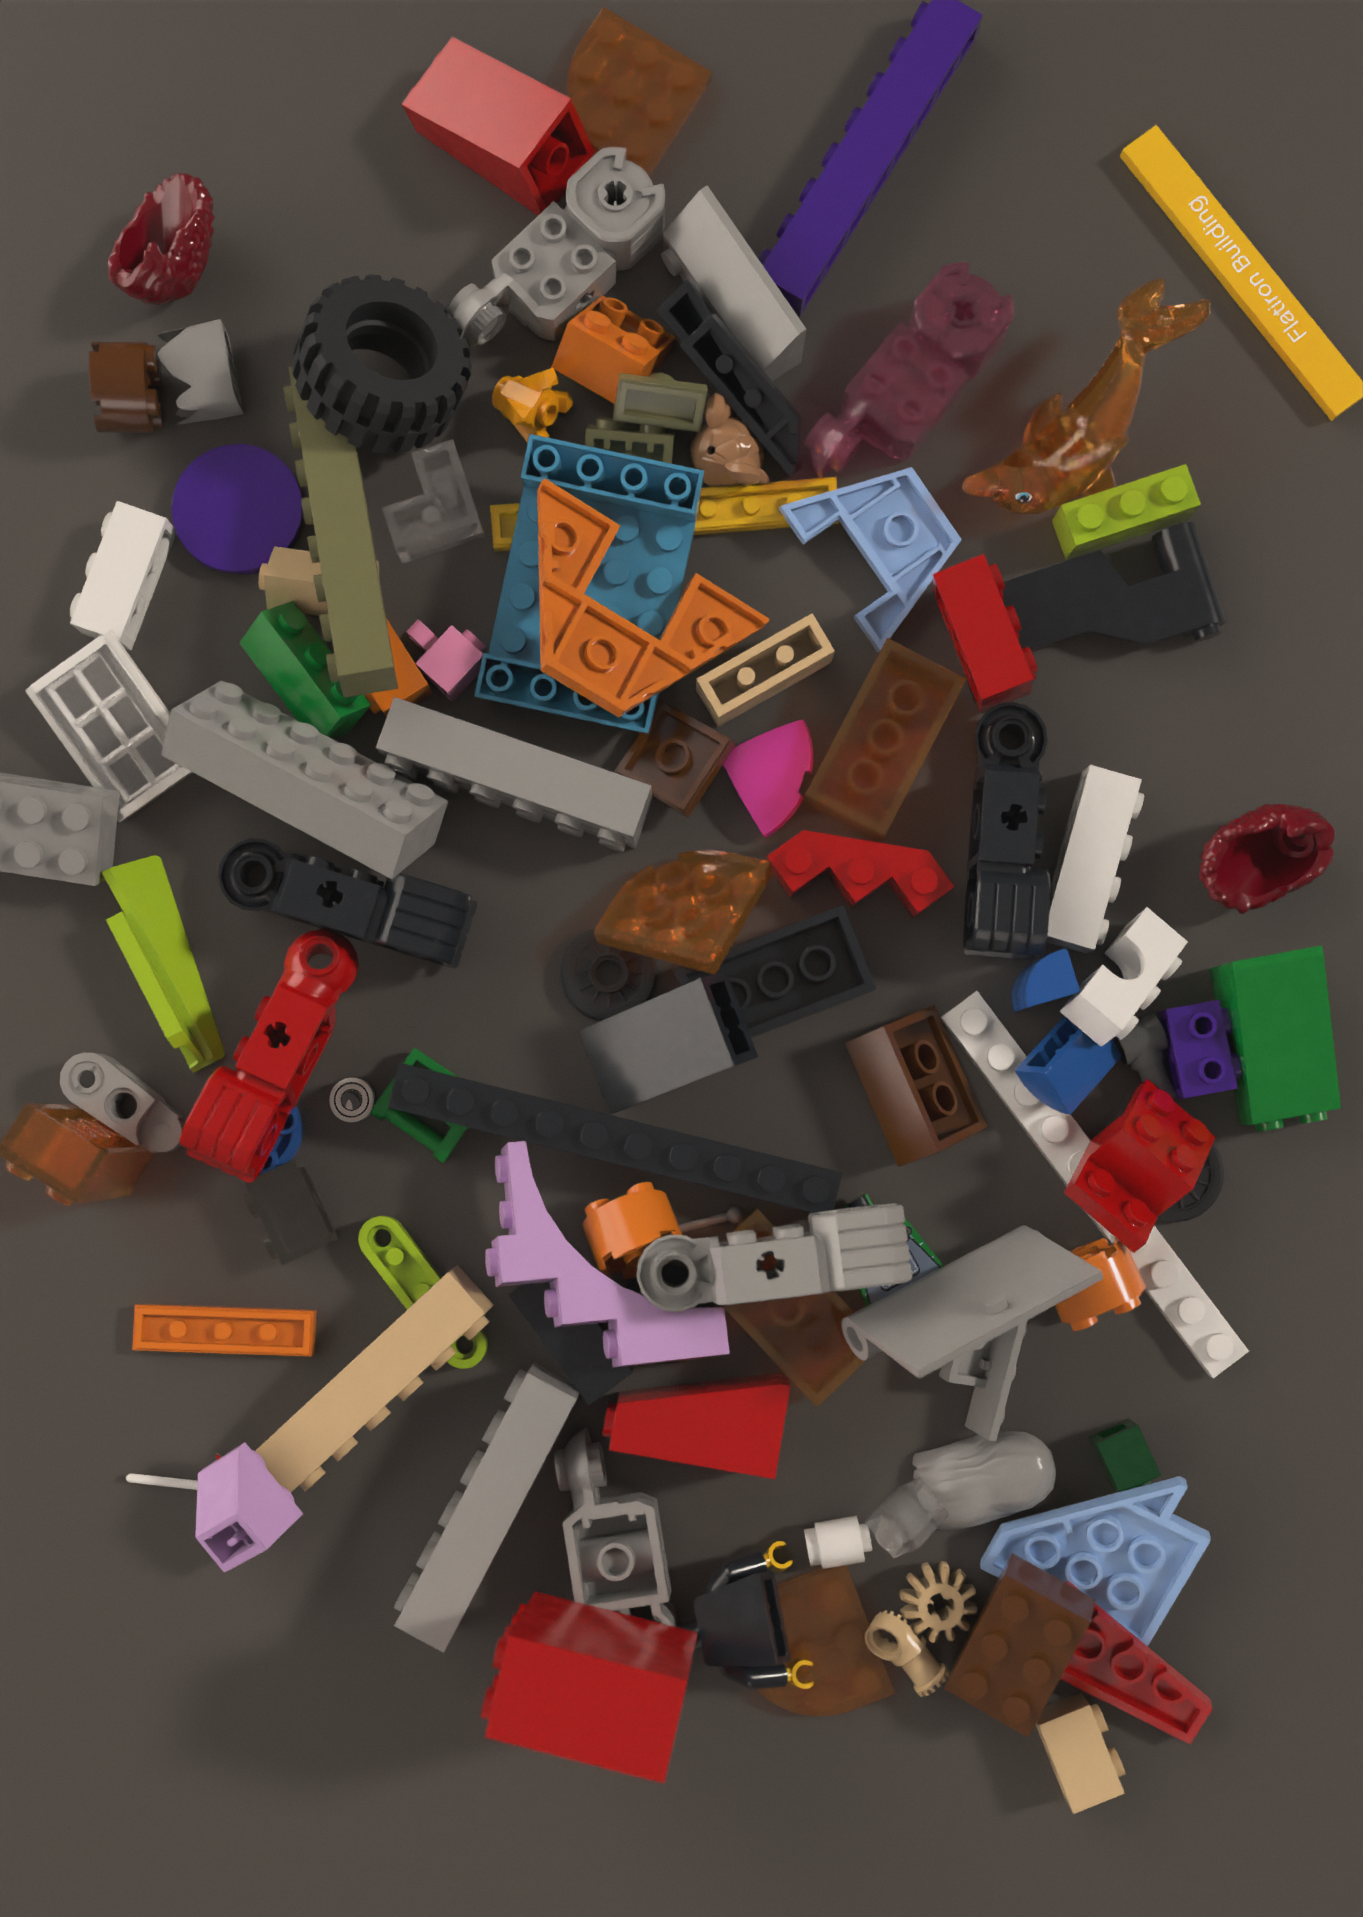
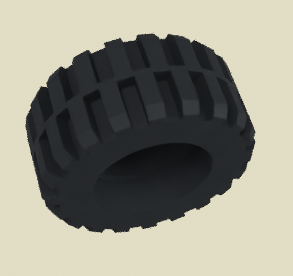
M369 274L365 276L364 280H360L357 275L342 279L340 284L338 282L326 287L320 296L314 299L293 352L292 374L297 380L295 386L299 396L303 401H309L307 404L309 412L316 420L321 418L326 423V430L337 436L340 433L349 439L347 443L358 448L361 444L371 446V451L385 453L388 448H393L395 453L411 451L413 445L415 448H422L430 444L433 438L439 437L446 430L468 386L467 382L471 376L472 369L469 359L471 353L466 338H460L459 336L462 332L461 327L455 318L450 319L447 316L448 310L441 302L437 300L434 303L427 297L428 292L418 286L415 290L405 286L404 280L393 277L390 281L382 280L381 275ZM367 349L387 355L398 362L412 379L398 380L382 376L365 366L352 350Z

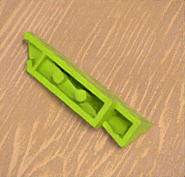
M153 855L104 870L102 874L122 909L121 912L106 919L167 1040L174 1049L180 1048L193 1073L221 1060L225 1056V1051L162 859L159 856Z

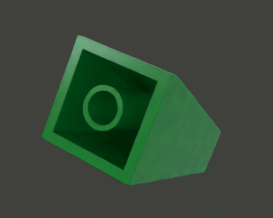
M1322 945L1233 961L1209 968L1214 998L1220 1001L1221 1008H1226L1230 1016L1231 1034L1227 1035L1230 1052L1236 1053L1240 1064L1241 1076L1236 1079L1237 1089H1233L1240 1125L1255 1124L1256 1132L1283 1128L1282 1119L1299 1116L1300 1124L1328 1119L1326 1111L1340 1109L1341 1103Z

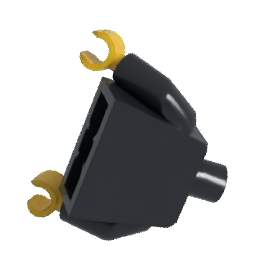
M783 1541L773 1543L765 1554L757 1551L727 1561L706 1583L705 1594L695 1598L694 1607L697 1619L682 1621L677 1625L679 1628L698 1632L694 1648L702 1647L704 1662L707 1666L719 1667L723 1677L749 1689L785 1687L787 1682L798 1688L808 1689L814 1684L813 1681L799 1682L796 1677V1671L800 1666H810L813 1663L802 1658L791 1660L774 1573L783 1572L793 1562L791 1560L785 1564H779L773 1558V1550L784 1548L787 1545Z

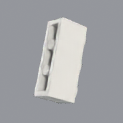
M117 501L113 512L107 513L101 527L103 538L97 553H92L88 559L85 571L87 580L82 593H77L71 603L70 617L72 619L70 624L82 634L97 638L108 630H112L123 647L131 651L174 541L176 530L165 517Z

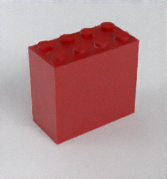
M534 1591L527 1604L520 1603L517 1614H514L511 1624L506 1626L504 1636H500L492 1667L500 1669L499 1674H495L492 1687H488L480 1716L482 1719L489 1720L485 1738L664 1784L698 1632Z

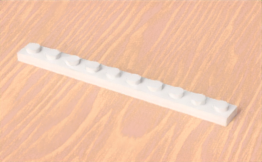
M975 991L940 1017V1019L1067 1187L1090 1140L1071 1115L1048 1107L1023 1085L1014 1070L1027 1056L979 992ZM1087 1213L1102 1235L1106 1237L1108 1243L1113 1245L1115 1236ZM1154 1226L1146 1244L1135 1253L1130 1250L1146 1285L1145 1292L1210 1377L1215 1378L1248 1353L1249 1350Z

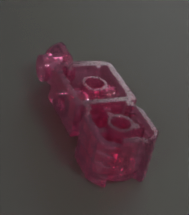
M955 262L944 265L916 298L907 327L900 322L845 388L841 404L842 412L839 416L835 418L830 413H826L807 436L804 445L811 450V461L817 476L821 479L831 469H834L837 473L840 472L853 458L864 439L875 448H880L891 458L909 460L960 398L967 381L975 379L1002 346L1014 317V305L1011 294L1000 297L995 288L985 279L968 274L969 262Z

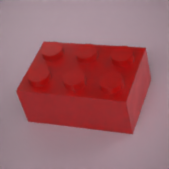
M984 554L933 574V594L981 714L1000 703L1012 702L1030 695L1033 680H1036L1035 673L1038 672L1030 647L1022 649L1018 641L1020 639L1019 631L1022 628L1013 605L1005 607L1003 603L1004 594L1002 590L1005 589V584L996 563L989 566Z

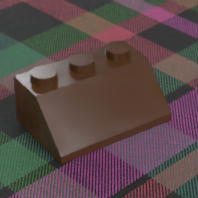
M935 1005L845 1043L851 1056L852 1064L858 1072L869 1098V1103L877 1116L886 1137L887 1145L892 1151L898 1167L936 1154L987 1128V1124Z

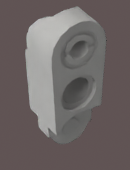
M82 1052L72 1056L64 1064L60 1072V1086L63 1094L72 1103L135 1145L142 1146L151 1153L170 1152L181 1146L179 1140L184 1127L183 1116L165 1102L166 1099L117 1060L105 1054ZM84 1071H92L95 1075V1083L91 1087L80 1082V1076ZM127 1094H132L137 1102L135 1114L130 1118L125 1117L120 1109V1103Z

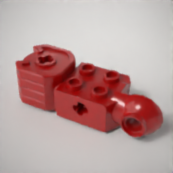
M319 929L306 932L297 937L291 944L284 960L285 970L273 991L272 997L266 995L257 1008L254 1019L258 1023L251 1037L245 1035L235 1050L233 1060L237 1062L235 1065L237 1071L224 1065L218 1067L207 1080L184 1124L179 1143L188 1148L186 1152L188 1156L199 1161L203 1160L205 1164L216 1169L220 1168L221 1171L232 1176L236 1175L237 1178L247 1183H252L258 1177L285 1126L291 1110L295 1108L334 1031L337 1020L335 1006L341 994L346 992L356 979L359 968L358 956L350 940L338 932ZM317 954H327L333 958L331 964L324 969H314L309 966L311 958Z

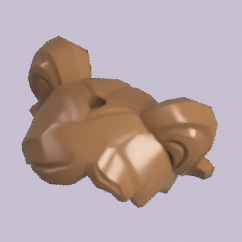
M714 393L708 398L703 415L707 423L702 426L700 432L697 433L690 444L693 467L704 471L703 480L710 487L740 484L751 486L758 484V482L760 484L768 483L769 476L762 470L765 459L764 445L740 417L735 416L734 409L726 404L724 397Z

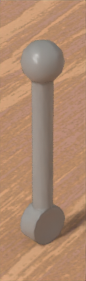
M732 1206L726 1213L679 1224L681 1232L684 1233L727 1221L736 1224L743 1220L744 1212L740 1207Z

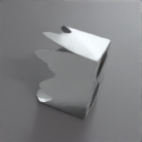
M221 319L157 335L160 339L167 342L157 353L160 361L172 376L191 386L176 400L179 409L175 415L188 417L176 425L218 420L244 414L238 380L235 374L236 369L231 343Z

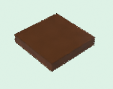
M660 700L655 708L649 734L639 732L614 773L651 785L652 798L689 818L736 745L732 739L667 702Z

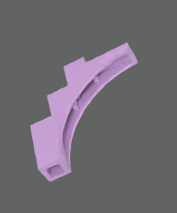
M526 1141L506 1143L501 1149V1155L495 1157V1174L497 1183H504L506 1201H500L499 1216L502 1229L508 1228L509 1235L497 1236L491 1241L492 1248L486 1249L485 1252L488 1277L495 1276L496 1287L550 1282V1289L545 1290L544 1304L547 1317H553L554 1328L608 1322L609 1330L603 1332V1348L606 1358H612L613 1368L719 1357L730 1354L724 1308H691L682 1312L664 1311L652 1305L645 1296L620 1286L592 1267L565 1239L546 1210L532 1176Z

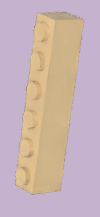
M458 1265L455 1266L255 1450L263 1458L267 1470L290 1493L298 1486L306 1492L326 1473L321 1468V1464L331 1455L337 1462L358 1444L353 1435L365 1425L371 1432L391 1413L385 1405L396 1395L402 1401L407 1399L424 1383L418 1376L423 1370L431 1365L437 1371L456 1353L451 1345L462 1334L468 1340H471L489 1323L484 1314L494 1304Z

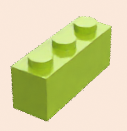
M1187 464L1062 504L1053 517L1052 523L1066 560L1187 521L1201 506Z

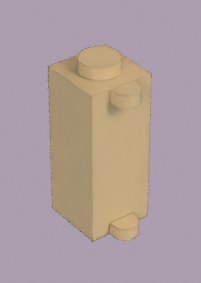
M274 546L268 564L262 563L259 571V589L265 590L267 609L294 601L303 614L320 616V614L328 613L326 601L318 602L313 575L322 574L320 562L312 564L309 551ZM377 561V567H378V573H379V561Z

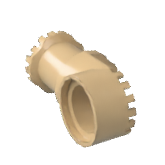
M887 1610L883 1611V1613L880 1611L874 1617L864 1636L869 1650L879 1658L891 1661L897 1667L901 1666L913 1681V1689L920 1697L928 1696L930 1691L932 1693L935 1692L934 1685L936 1684L939 1688L941 1686L939 1681L945 1683V1678L949 1677V1669L944 1663H939L925 1646L926 1639L921 1633L916 1635L910 1625L907 1624L908 1621L906 1619L902 1621L900 1619L901 1615L898 1614L896 1617L893 1611L887 1614ZM878 1630L888 1631L896 1638L898 1643L894 1641L889 1642L888 1638L884 1639L882 1637L883 1634L879 1633Z

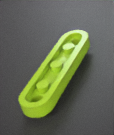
M381 1215L369 1219L361 1227L358 1236L361 1251L407 1310L442 1278L397 1219ZM380 1229L387 1230L391 1235V1241L387 1246H381L376 1241V1234ZM483 1329L472 1338L473 1349L471 1351H461L457 1344L458 1339L451 1345L456 1351L447 1361L451 1366L467 1369L477 1365L482 1360L488 1347L487 1337Z

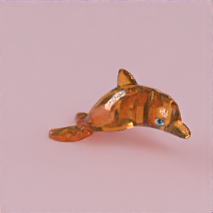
M1163 278L1152 280L1124 298L1117 308L1120 337L1106 362L1089 384L1063 410L1062 394H1052L1033 412L1023 431V441L1020 448L1002 461L968 476L963 481V491L973 496L988 497L995 505L1013 514L1037 515L1060 507L1080 494L1089 496L1116 487L1111 464L1119 450L1126 446L1129 441L1127 433L1133 421L1139 400L1147 353L1190 333L1206 322L1210 314V300L1203 299L1182 305L1160 306L1165 294V281Z

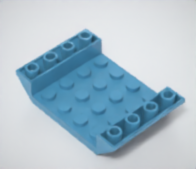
M530 434L521 473L524 487L488 654L483 653L474 697L649 734L660 692L618 718L541 671L537 489L542 480L546 478L621 525L584 594L659 639L681 596L696 526L704 471Z

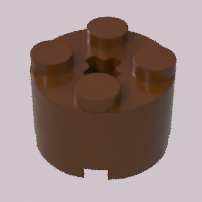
M91 342L94 351H89V384L91 401H95L97 406H101V415H93L98 433H153L154 429H163L162 403L158 402L157 390L154 389V386H162L161 362L156 357L155 345H148L147 342Z

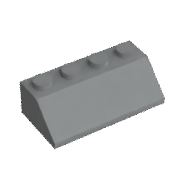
M708 185L699 190L663 233L662 260L673 276L679 274L684 282L687 279L691 280L711 314H716L767 376L774 381L801 363L807 329Z

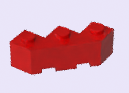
M802 830L767 855L765 864L790 898L826 873L851 908L887 883L912 918L955 887L928 850Z

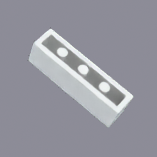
M1089 765L1081 772L1051 880L1047 943L1082 953H1089L1095 950L1096 945L1102 946L1109 928V920L1103 919L1108 902L1114 903L1121 884V878L1115 877L1119 860L1125 861L1132 845L1133 837L1127 835L1131 818L1137 819L1144 801V794L1139 793L1142 779Z

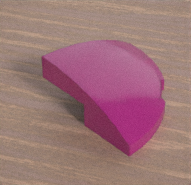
M803 719L772 729L734 747L723 764L739 796L765 838L779 830L793 816L804 799L799 793V789L805 772L808 774L812 773L814 753L810 732Z

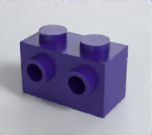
M1219 1000L1157 1011L1158 1020L1168 1040V1048L1164 1051L1170 1080L1177 1095L1174 1099L1237 1089L1236 1079L1241 1076L1240 1064L1236 1053L1230 1052L1227 1035L1231 1034L1230 1016L1226 1008H1221ZM1195 1022L1198 1025V1032L1195 1029ZM1204 1066L1207 1068V1075L1204 1074Z

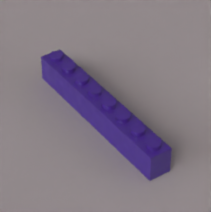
M931 0L929 4L925 1L920 4L912 19L911 26L913 30L906 39L901 36L897 40L889 56L891 64L885 74L879 71L875 75L866 93V96L869 97L862 109L855 107L844 127V131L847 134L840 144L833 142L822 161L824 170L819 178L816 180L811 177L806 183L799 198L802 204L795 215L789 212L782 221L777 232V237L780 239L771 251L766 248L759 257V261L798 317L802 315L976 40L983 15L959 0Z

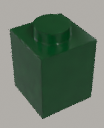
M1129 1418L1088 1436L1110 1487L1117 1493L1152 1484L1151 1480L1162 1476L1139 1425Z

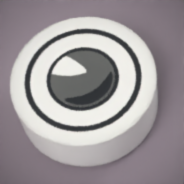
M346 1078L339 1081L333 1087L329 1103L332 1112L339 1119L346 1122H359L371 1115L370 1112L376 1104V1095L372 1086L365 1080Z

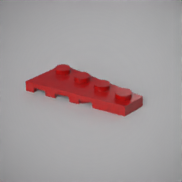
M1068 1580L1066 1581V1583H1067L1068 1585H1070V1586L1076 1588V1587H1075L1072 1583H1070ZM1095 1603L1091 1623L1060 1679L1191 1744L1212 1711L1211 1699Z

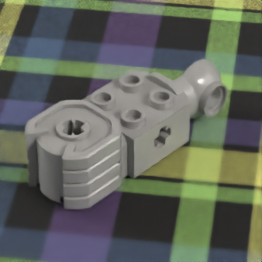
M608 147L600 149L568 179L566 187L567 206L561 209L553 201L491 260L494 278L484 288L479 289L472 283L461 289L453 298L448 307V314L455 318L461 327L460 338H466L469 349L477 344L483 345L489 342L503 327L507 314L511 312L539 338L557 341L564 334L566 326L571 319L599 297L604 296L616 284L617 271L631 269L662 239L665 220L664 184L653 185L648 174L640 166L627 160L626 148Z
M890 1203L816 1212L808 1216L810 1232H803V1226H800V1224L772 1227L773 1236L757 1238L754 1230L729 1232L725 1242H719L718 1236L691 1239L685 1235L670 1234L656 1239L645 1248L638 1261L637 1280L642 1294L652 1305L664 1311L682 1312L694 1308L699 1303L714 1302L717 1305H731L908 1282L912 1280L911 1264L908 1262L910 1255L909 1247L906 1243L907 1232L904 1225V1209L902 1205ZM767 1254L774 1256L776 1259V1265L773 1264L774 1269L770 1271L764 1270L760 1265V1260L763 1261V1256ZM670 1260H680L687 1265L689 1275L682 1284L671 1285L662 1277V1268Z
M583 1428L570 1438L564 1449L555 1450L554 1453L559 1489L561 1492L571 1491L573 1509L567 1513L562 1524L574 1601L677 1627L676 1609L669 1602L671 1584L657 1498L642 1492L600 1497L599 1487L607 1485L603 1448L601 1442L592 1443L588 1428Z

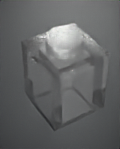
M918 1478L895 1488L865 1523L875 1534L879 1545L887 1550L893 1558L919 1549L949 1513L924 1481Z

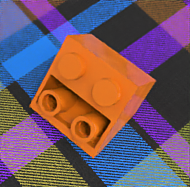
M602 295L568 322L551 368L615 404L619 373L647 377L652 373H657L672 348L676 337L666 332L665 328L657 321L643 319L629 311L622 301Z

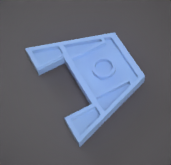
M912 467L781 505L778 508L802 545L839 521L879 578L887 593L853 617L877 653L882 650L931 583L933 574L939 572L962 540Z

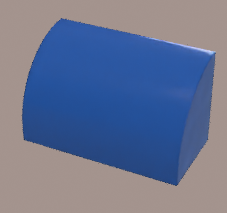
M1067 948L1033 961L1020 972L1014 982L1011 993L1013 1012L1080 992Z
M1064 1016L1014 1071L1023 1085L1038 1100L1058 1112L1071 1115L1122 1055L1112 1039L1100 1047Z

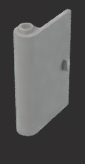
M1022 1225L843 1318L842 1331L849 1347L859 1359L865 1361L883 1351L920 1379L1103 1279L1101 1270L1043 1236L1039 1231Z

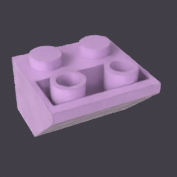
M245 1442L198 1473L195 1538L224 1573L266 1551L303 1514L295 1504L289 1490L275 1480L267 1470L263 1458L257 1452L251 1450Z

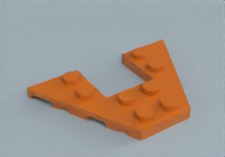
M546 478L542 480L537 489L541 671L619 718L758 632L769 622L768 617L697 573L689 580L659 639L590 598L584 593L621 525Z

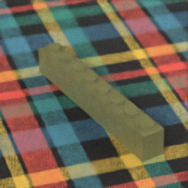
M288 367L291 385L283 386L288 413L296 412L297 422L289 423L294 450L302 449L303 459L295 460L300 487L308 486L309 497L301 498L306 525L314 524L315 535L307 536L312 564L320 562L322 573L313 575L318 602L326 601L328 610L327 614H320V622L324 641H333L334 653L326 655L331 682L340 681L344 697L398 689L357 447L347 443L349 439L340 433L335 436L326 430V423L321 418L316 420L307 409L309 401H303L299 396L295 386L297 380L292 374V367Z

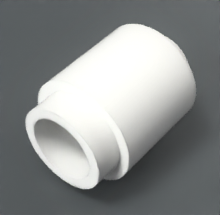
M857 1515L815 1522L814 1528L804 1529L810 1567L822 1565V1569L865 1562L864 1552L872 1551L868 1524H859Z

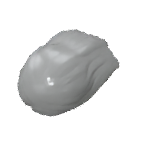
M999 1431L996 1442L988 1441L982 1436L976 1435L940 1448L916 1453L912 1461L913 1465L917 1468L913 1476L916 1480V1484L912 1487L913 1495L919 1508L926 1511L925 1517L929 1523L938 1530L969 1528L1030 1509L1043 1501L1054 1489L1056 1477L1055 1463L1049 1448L1037 1437L1018 1431Z

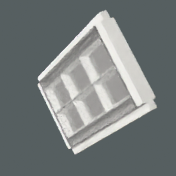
M108 630L103 635L94 639L25 690L92 786L120 791L118 822H122L193 773L161 755L170 712L112 630Z

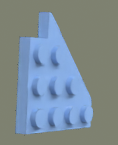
M1178 1476L1001 1523L980 1560V1569L999 1578L1013 1553L1065 1583L1068 1580L1081 1592L1095 1599V1603L1148 1646L1206 1550L1211 1538L1209 1531L1173 1514L1188 1488L1186 1479Z

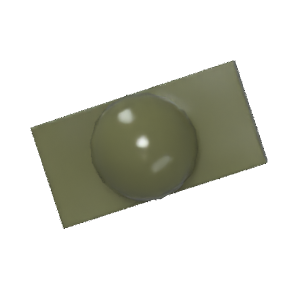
M663 372L652 373L648 377L619 373L613 421L700 432L707 396V385L675 381L670 375Z

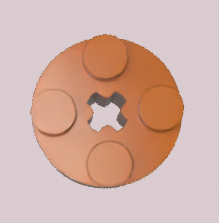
M651 1182L636 1184L628 1189L627 1195L612 1201L609 1199L594 1201L586 1206L584 1210L587 1218L584 1220L582 1228L598 1271L613 1280L611 1273L622 1272L624 1280L636 1278L638 1261L645 1248L658 1238L670 1234L682 1235L666 1193L661 1190H655Z
M1105 1237L1070 1250L1071 1253L1101 1270L1103 1279L1054 1305L1062 1323H1070L1073 1331H1079L1097 1323V1315L1114 1309L1115 1314H1122L1133 1310L1141 1304L1139 1296L1145 1290L1146 1285L1129 1248L1116 1237L1113 1245H1109Z

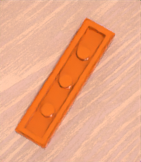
M136 1304L134 1308L132 1350L312 1357L315 1355L317 1310Z

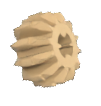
M941 1561L938 1565L937 1573H933L930 1565L925 1562L921 1564L924 1577L919 1579L911 1572L906 1576L914 1589L905 1588L900 1590L899 1596L901 1600L909 1603L900 1610L903 1619H913L910 1627L916 1635L927 1629L928 1640L935 1643L940 1631L943 1630L948 1641L955 1640V1633L952 1627L957 1625L964 1631L970 1628V1624L963 1614L973 1615L977 1613L975 1603L968 1600L976 1594V1590L972 1584H963L966 1575L961 1569H957L950 1574L948 1563ZM941 1593L945 1606L936 1610L931 1597Z

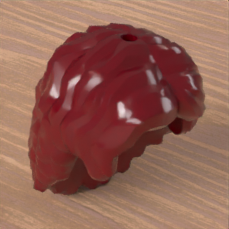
M177 173L170 176V178H165L162 184L156 186L155 191L144 194V200L136 208L133 219L129 221L120 233V236L115 240L112 253L108 258V275L110 281L126 295L146 304L163 305L190 295L197 286V282L205 271L214 232L211 224L215 218L212 212L214 207L213 198L199 177H193L187 173Z
M1264 804L1261 807H1257L1255 811L1250 810L1241 815L1240 818H1235L1227 825L1221 826L1217 833L1205 843L1204 851L1200 854V858L1203 860L1200 864V881L1204 883L1205 888L1209 891V897L1227 909H1237L1240 914H1244L1248 910L1265 907L1269 902H1275L1287 893L1299 890L1304 885L1312 883L1315 878L1324 873L1334 856L1331 845L1334 842L1335 830L1319 812H1313L1311 808L1285 804Z

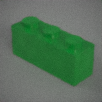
M294 601L261 611L239 642L296 720L314 726L320 733L333 740L347 735L371 706L364 694L344 697L340 681L331 682L326 655L333 653Z

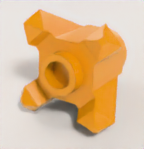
M554 368L524 378L519 375L513 378L504 376L497 382L492 395L494 408L511 421L527 444L530 434L549 438L550 435L546 431L547 426L555 422L558 412L566 413L573 406V399L567 391L551 389L552 386L559 384Z

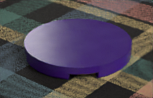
M247 444L223 445L197 457L180 476L172 498L173 524L184 547L197 561L207 568L231 574L259 573L262 563L268 564L274 546L292 549L296 544L303 521L301 502L303 494L290 469L271 452Z

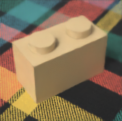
M1079 1692L1045 1706L1035 1725L1064 1799L1072 1813H1078L1125 1794L1119 1777L1126 1773L1115 1747L1110 1749L1106 1747L1101 1733L1108 1731V1727L1098 1704L1090 1706L1083 1694Z

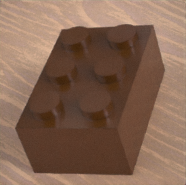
M1012 1553L953 1663L944 1689L1024 1736L1029 1737L1091 1623L1095 1599Z

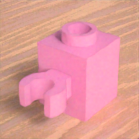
M417 619L406 631L409 638L425 652L415 663L421 674L452 702L479 675L483 657L482 651L486 647L469 630L466 629L461 634L451 625L438 638L427 626Z

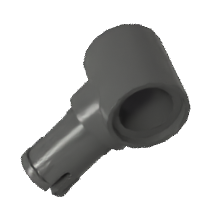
M1150 1012L1138 1017V1023L1124 1039L1120 1040L1115 1036L1112 1040L1121 1053L1122 1057L1120 1060L1125 1066L1131 1065L1132 1070L1138 1071L1142 1082L1146 1079L1150 1080L1155 1086L1167 1092L1174 1099L1177 1095L1162 1061L1166 1058L1163 1050L1168 1048V1040L1160 1021L1154 1013Z

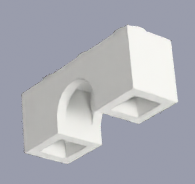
M1146 907L1125 925L1105 951V954L1121 969L1123 979L1113 974L1104 965L1100 966L1079 985L1080 992L1072 994L1060 1012L1100 1047L1115 1036L1120 1040L1124 1039L1139 1021L1134 1016L1139 1008L1142 1010L1146 1009L1159 995L1161 990L1156 986L1159 980H1167L1181 965L1182 960L1177 956L1188 941Z

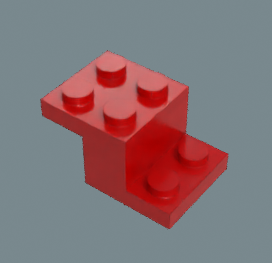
M1146 1079L1135 1089L1124 1113L1089 1142L1064 1194L1135 1253L1146 1244L1158 1216L1194 1189L1216 1137L1208 1131L1201 1121L1194 1119L1175 1103L1167 1092L1159 1089L1150 1080Z

